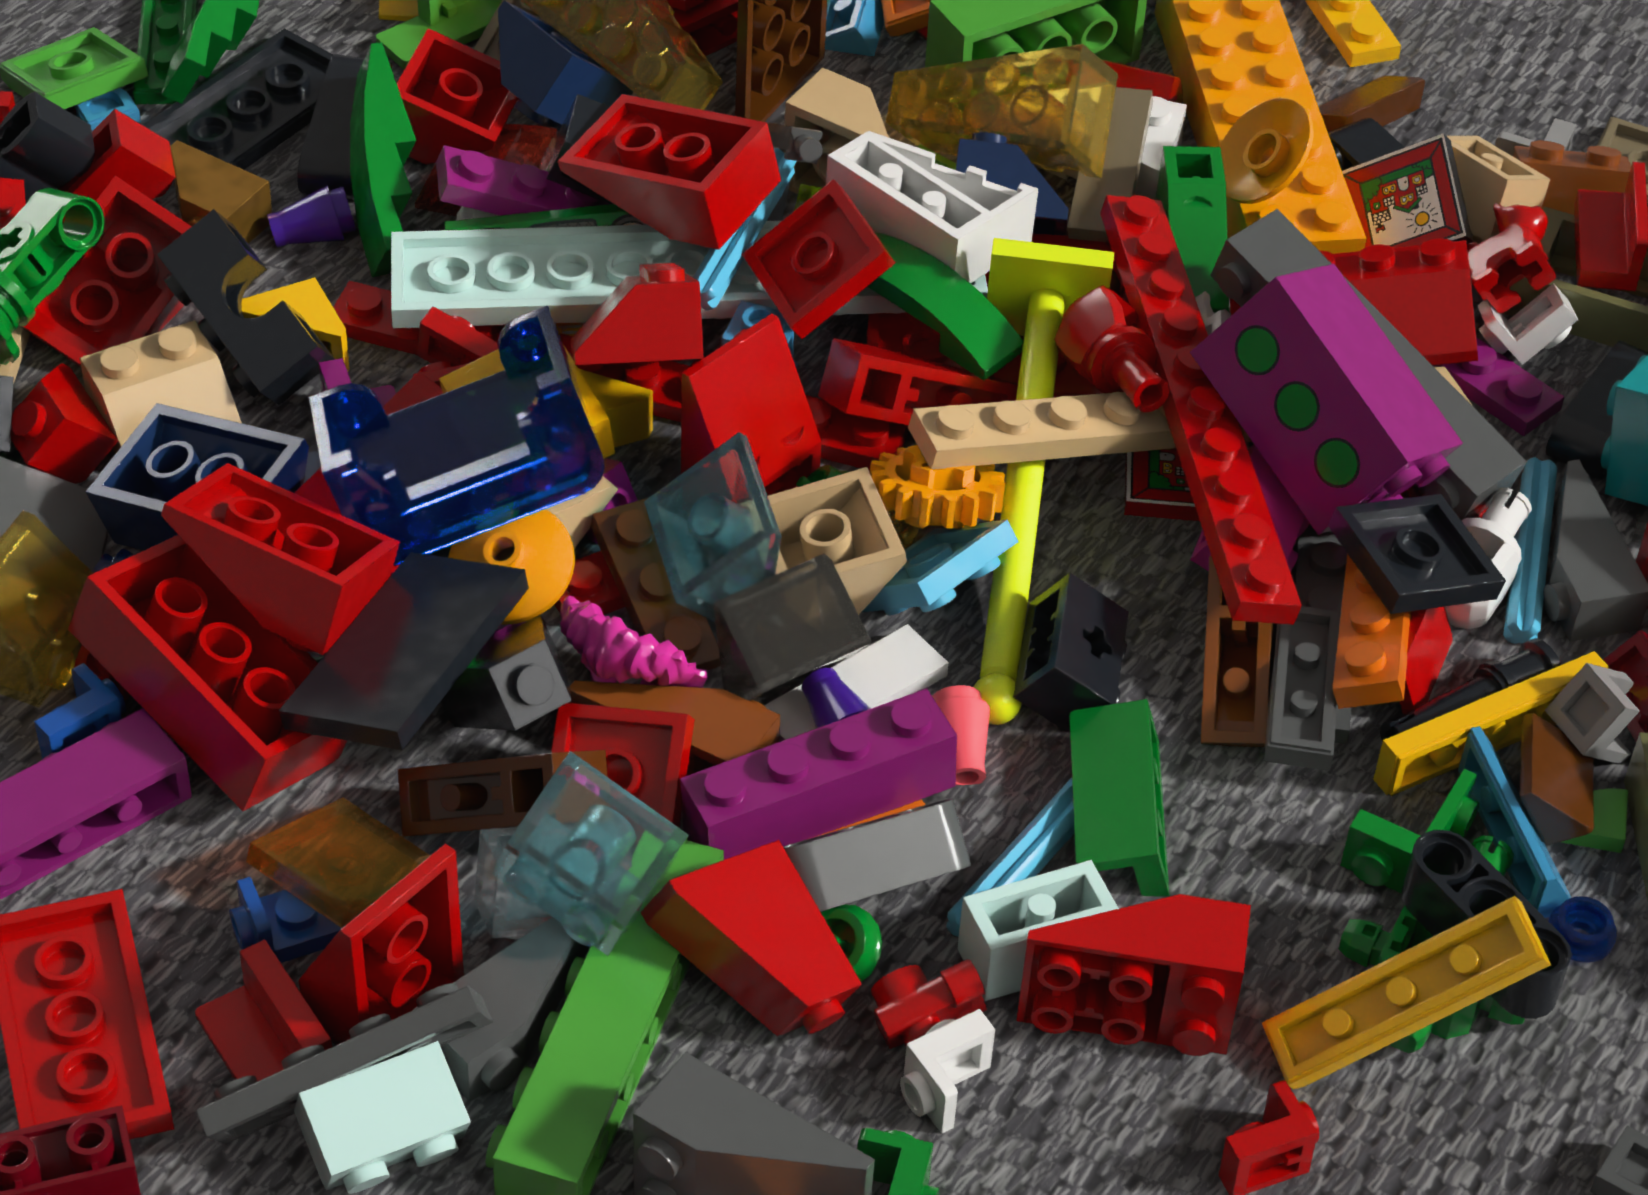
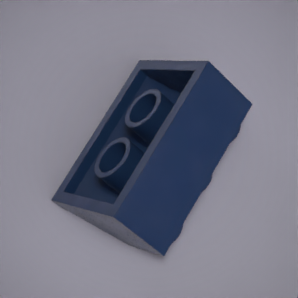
M156 403L85 492L113 542L144 551L178 535L161 516L164 504L227 463L295 493L304 484L309 446L305 438Z

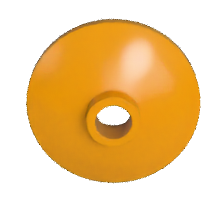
M1288 98L1269 99L1249 109L1230 128L1220 146L1226 181V195L1230 199L1243 204H1253L1267 200L1282 191L1298 175L1309 156L1314 136L1311 116L1302 105Z
M520 502L497 505L475 516L459 532L448 558L525 569L529 589L501 623L502 625L522 623L550 609L566 591L575 566L573 542L562 522L554 514L542 507ZM515 547L514 553L507 560H495L502 550Z

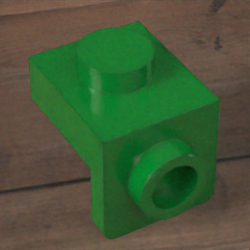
M861 1129L857 1149L875 1159L873 1181L890 1184L891 1187L888 1195H939V1187L928 1185L934 1143L915 1139L913 1136L897 1130Z

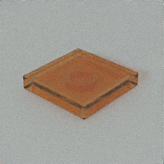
M342 797L250 842L246 862L330 921L343 928L431 855Z

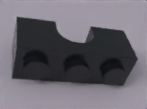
M215 209L157 254L170 271L163 278L164 282L182 304L188 306L190 303H194L204 317L197 323L199 329L219 352L227 347L238 362L231 371L252 397L255 398L262 393L280 405L320 373L319 362L335 359L304 317L283 300L262 316L244 318L241 305L244 292L255 279L267 271V268L236 227Z

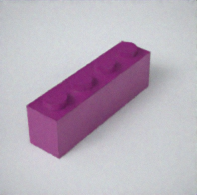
M926 688L680 778L683 830L689 841L724 850L725 860L780 840L782 846L790 845L891 811L956 786L957 734Z
M144 708L119 721L107 724L100 731L59 752L49 754L40 762L0 782V900L192 798L186 757Z

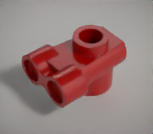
M966 959L941 971L940 976L929 982L920 966H905L882 977L871 989V995L878 1007L874 1009L876 1025L889 1049L902 1044L907 1046V1043L924 1036L931 1027L943 1020H957L978 1009L982 1012L987 1011L983 999L985 989L970 959Z

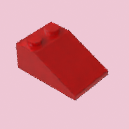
M622 94L558 160L560 170L669 239L720 250L781 181L767 122Z
M116 175L96 200L103 211L105 220L104 230L100 239L67 272L61 284L35 308L36 314L26 326H20L80 367V357L160 332L184 306L164 282L163 278L170 271L157 254L192 226Z
M229 463L166 502L161 513L165 521L263 628L284 637L291 646L299 650L317 652L321 655L325 654L390 578L400 544L398 540Z
M445 843L343 927L299 979L300 993L330 1036L331 1041L336 1045L351 1039L348 1031L356 1024L381 1014H389L392 1020L417 1007L416 999L422 994L436 987L453 983L464 976L456 850Z

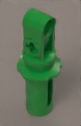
M52 188L38 190L29 198L27 204L5 227L0 229V364L14 363L19 357V347L12 333L18 326H26L36 314L35 308L61 284L67 272L100 239L104 230V214L100 205L92 198Z

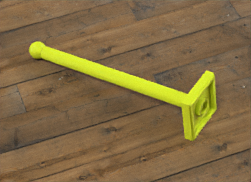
M1001 238L993 239L987 299L1001 312L1016 332L1024 336L1016 400L1053 398L1059 355L1054 338L1063 315L1074 301L1098 286L1103 285L1110 289L1114 252ZM1045 460L1007 463L1003 508L1000 520L1008 519L1019 542L998 556L1001 564L993 570L980 679L973 686L980 691L982 700L990 706L989 724L1001 725L1011 721L1019 713L1022 703L1013 698L1025 630Z

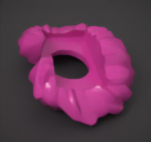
M568 596L561 605V632L566 636L567 642L573 645L574 649L581 654V663L590 670L591 681L611 683L618 681L622 683L630 678H642L640 684L698 688L704 686L708 678L707 671L696 669V662L688 663L684 651L678 650L669 640L659 643L652 634L639 636L638 632L627 628L621 618L604 616L601 608L595 603H590V600L580 603L574 596Z

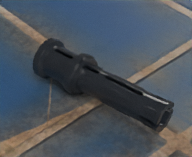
M1537 638L1530 639L1521 644L1517 654L1501 662L1489 660L1479 665L1473 675V679L1467 681V683L1423 703L1404 715L1384 722L1380 727L1381 740L1383 742L1384 739L1561 665L1560 660L1546 642Z

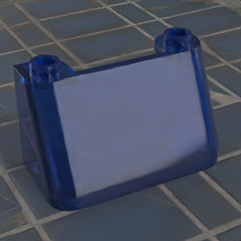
M548 305L518 316L508 322L502 329L497 342L499 356L505 369L501 372L389 415L386 414L381 400L376 393L360 384L349 383L339 385L309 397L322 474L342 516L400 541L393 566L400 565L410 552L427 555L583 495L595 488L602 479L605 469L602 451Z

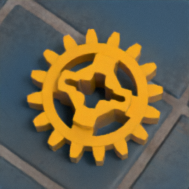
M918 445L897 448V455L883 452L880 454L879 461L871 462L870 475L886 510L896 511L895 519L905 520V523L922 529L927 526H943L946 529H959L965 525L974 527L977 525V518L992 521L994 520L995 513L1002 512L1005 474L1004 472L994 471L995 464L933 470L930 469Z

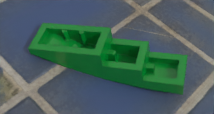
M205 0L187 28L171 59L161 95L182 104L198 77L201 75L208 78L224 52L237 49L257 17L259 0Z
M382 42L371 43L359 69L350 120V175L357 225L372 277L391 273V232H403L399 218L412 195L403 166L416 142Z

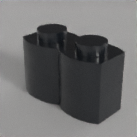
M32 92L20 100L0 124V178L24 180L26 204L29 198L38 190L44 188L58 190V187L65 185L74 177L82 176L87 172L94 160L95 147L91 125L36 92Z

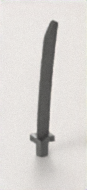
M768 123L773 147L785 150V159L817 164L823 152L822 145L819 142L823 135L822 131Z

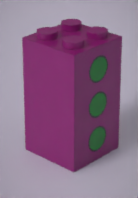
M1335 264L1275 277L1190 351V354L1318 535L1331 531L1328 524L1335 508L1338 506L1403 499L1401 493L1415 483L1420 488L1432 482L1449 469L1450 464L1445 458L1463 444Z

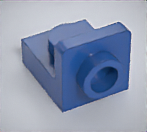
M85 663L71 669L76 698L56 707L50 713L34 721L42 759L100 731L109 723L121 720V715L127 711L126 703L117 686L108 678L100 680Z
M251 877L236 881L240 906L230 909L229 914L234 934L242 950L262 940H266L279 961L283 963L325 949L341 930L320 879L260 898Z

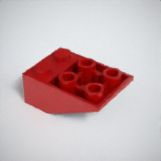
M773 313L752 327L741 330L732 340L704 359H697L688 369L682 372L681 504L733 542L751 530L746 502L798 487L796 482L800 477L804 475L807 478L820 467L821 438L779 317Z
M1178 894L1029 930L1016 1021L1031 1023L1039 1030L1047 1033L1058 1034L1068 1030L1100 1034L1109 1041L1122 1045L1144 1041L1174 1046L1179 1052L1190 1056H1202L1210 1052L1226 1055L1244 975L1251 905Z

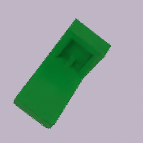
M1463 769L1426 832L1448 830L1465 838L1474 822L1480 802L1471 798L1477 777L1476 773ZM1360 809L1349 827L1340 866L1353 871L1366 884L1372 886L1384 885L1401 893L1414 844L1421 835Z

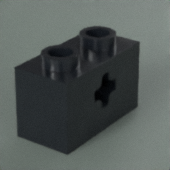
M1071 572L1029 603L1013 698L1066 732H1070L1069 715L1072 711L1117 704L1120 699V689L1118 686L1121 664L1127 650L1125 636L1129 611Z

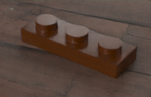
M645 498L594 513L590 527L638 635L652 634L659 643L669 640L678 650L684 651L688 663L696 662V669L707 671L720 667L723 661L722 652L653 498Z

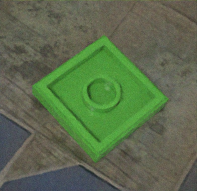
M95 27L4 61L0 65L1 79L10 89L23 98L32 92H36L63 109L70 108L149 76L144 58Z

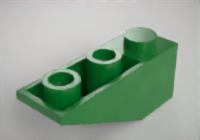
M1163 146L1155 200L1162 201L1194 296L1197 297L1206 291L1210 295V306L1214 314L1224 309L1229 312V297L1223 293L1219 284L1210 276L1227 240L1226 181L1221 148Z

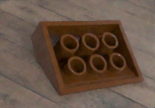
M738 0L735 116L765 122L825 57L827 0Z

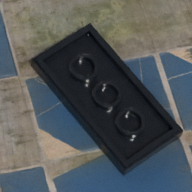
M284 28L189 93L182 104L176 102L143 126L167 139L170 146L178 140L245 170L311 122L333 54Z
M410 552L279 709L284 729L403 750L529 589L525 569Z

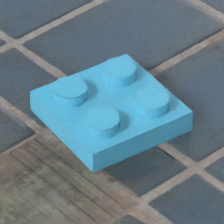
M1008 519L977 523L974 527L965 525L959 529H934L905 550L906 564L862 612L884 610L886 615L890 616L910 607H920L922 612H929L947 604L956 597L954 588L966 579L974 580L995 570L1001 564L998 556L1019 542Z

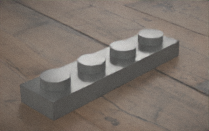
M456 983L436 987L416 999L418 1008L393 1020L389 1014L371 1017L356 1024L348 1031L351 1037L350 1040L326 1051L323 1045H313L296 1051L281 1061L284 1070L260 1081H257L256 1076L252 1075L233 1080L221 1086L214 1092L217 1101L197 1109L206 1136L223 1144L240 1139L295 1114L294 1109L300 1092L436 1041L439 1042L441 1047L493 1023L483 996L468 985L461 989L458 988Z

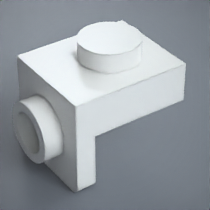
M1554 283L1509 320L1501 313H1498L1488 300H1484L1478 305L1485 323L1479 328L1483 337L1496 352L1504 354L1509 350L1522 365L1543 348L1550 349L1562 342L1571 331L1572 325L1578 320L1568 298Z
M980 1009L957 1020H943L931 1027L924 1036L907 1043L904 1076L900 1079L903 1097L915 1115L921 1117L927 1114L941 1134L954 1128L958 1095L955 1084L991 1067L995 1028Z

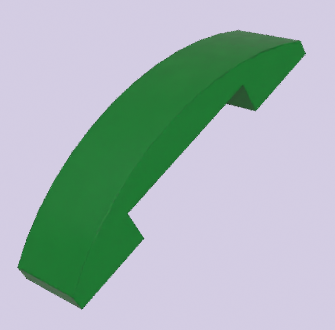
M874 231L896 263L867 287L940 333V353L983 381L1022 353L1024 342L1001 312L971 283L949 266L920 248L895 237Z

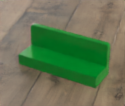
M1148 699L1072 711L1069 717L1076 863L1092 860L1097 871L1133 867L1142 896H1170L1160 747Z

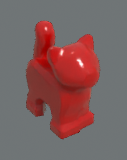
M1495 203L1493 211L1497 220L1499 234L1481 243L1473 241L1467 244L1471 284L1483 301L1488 300L1498 313H1504L1521 302V297L1517 291H1511L1510 288L1522 279L1527 278L1532 288L1537 291L1556 279V274L1547 261L1549 258L1544 252L1541 243L1547 229L1548 217L1539 206L1529 207L1515 204L1504 207Z

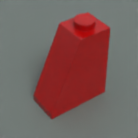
M780 840L669 880L640 912L648 926L777 1037L802 1026L805 1027L808 1034L816 1033L830 1026L845 1014L841 1004L862 985Z

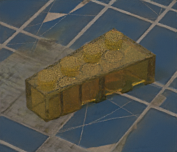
M520 0L641 98L705 110L723 83L691 35L679 25L673 16L674 10L666 0Z
M1083 44L898 71L894 73L886 123L916 146L921 144L936 153L955 156L958 155L960 138L972 140L973 134L979 132L1003 135L1007 137V144L1018 145L1033 164L1040 165L1045 170L1063 172L1064 169L1080 171L1085 176L1102 178L1118 73Z

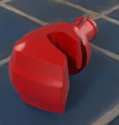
M1103 285L1098 286L1074 301L1064 313L1054 338L1057 349L1063 358L1100 392H1125L1131 399V403L1141 412L1157 410L1167 400L1170 389L1168 383L1153 370L1157 359L1155 343L1142 329L1132 326L1139 316L1135 309L1113 290Z

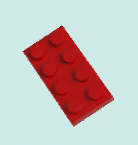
M123 889L1 914L0 1024L19 1129L122 1105L130 1140L174 1130L170 1103Z

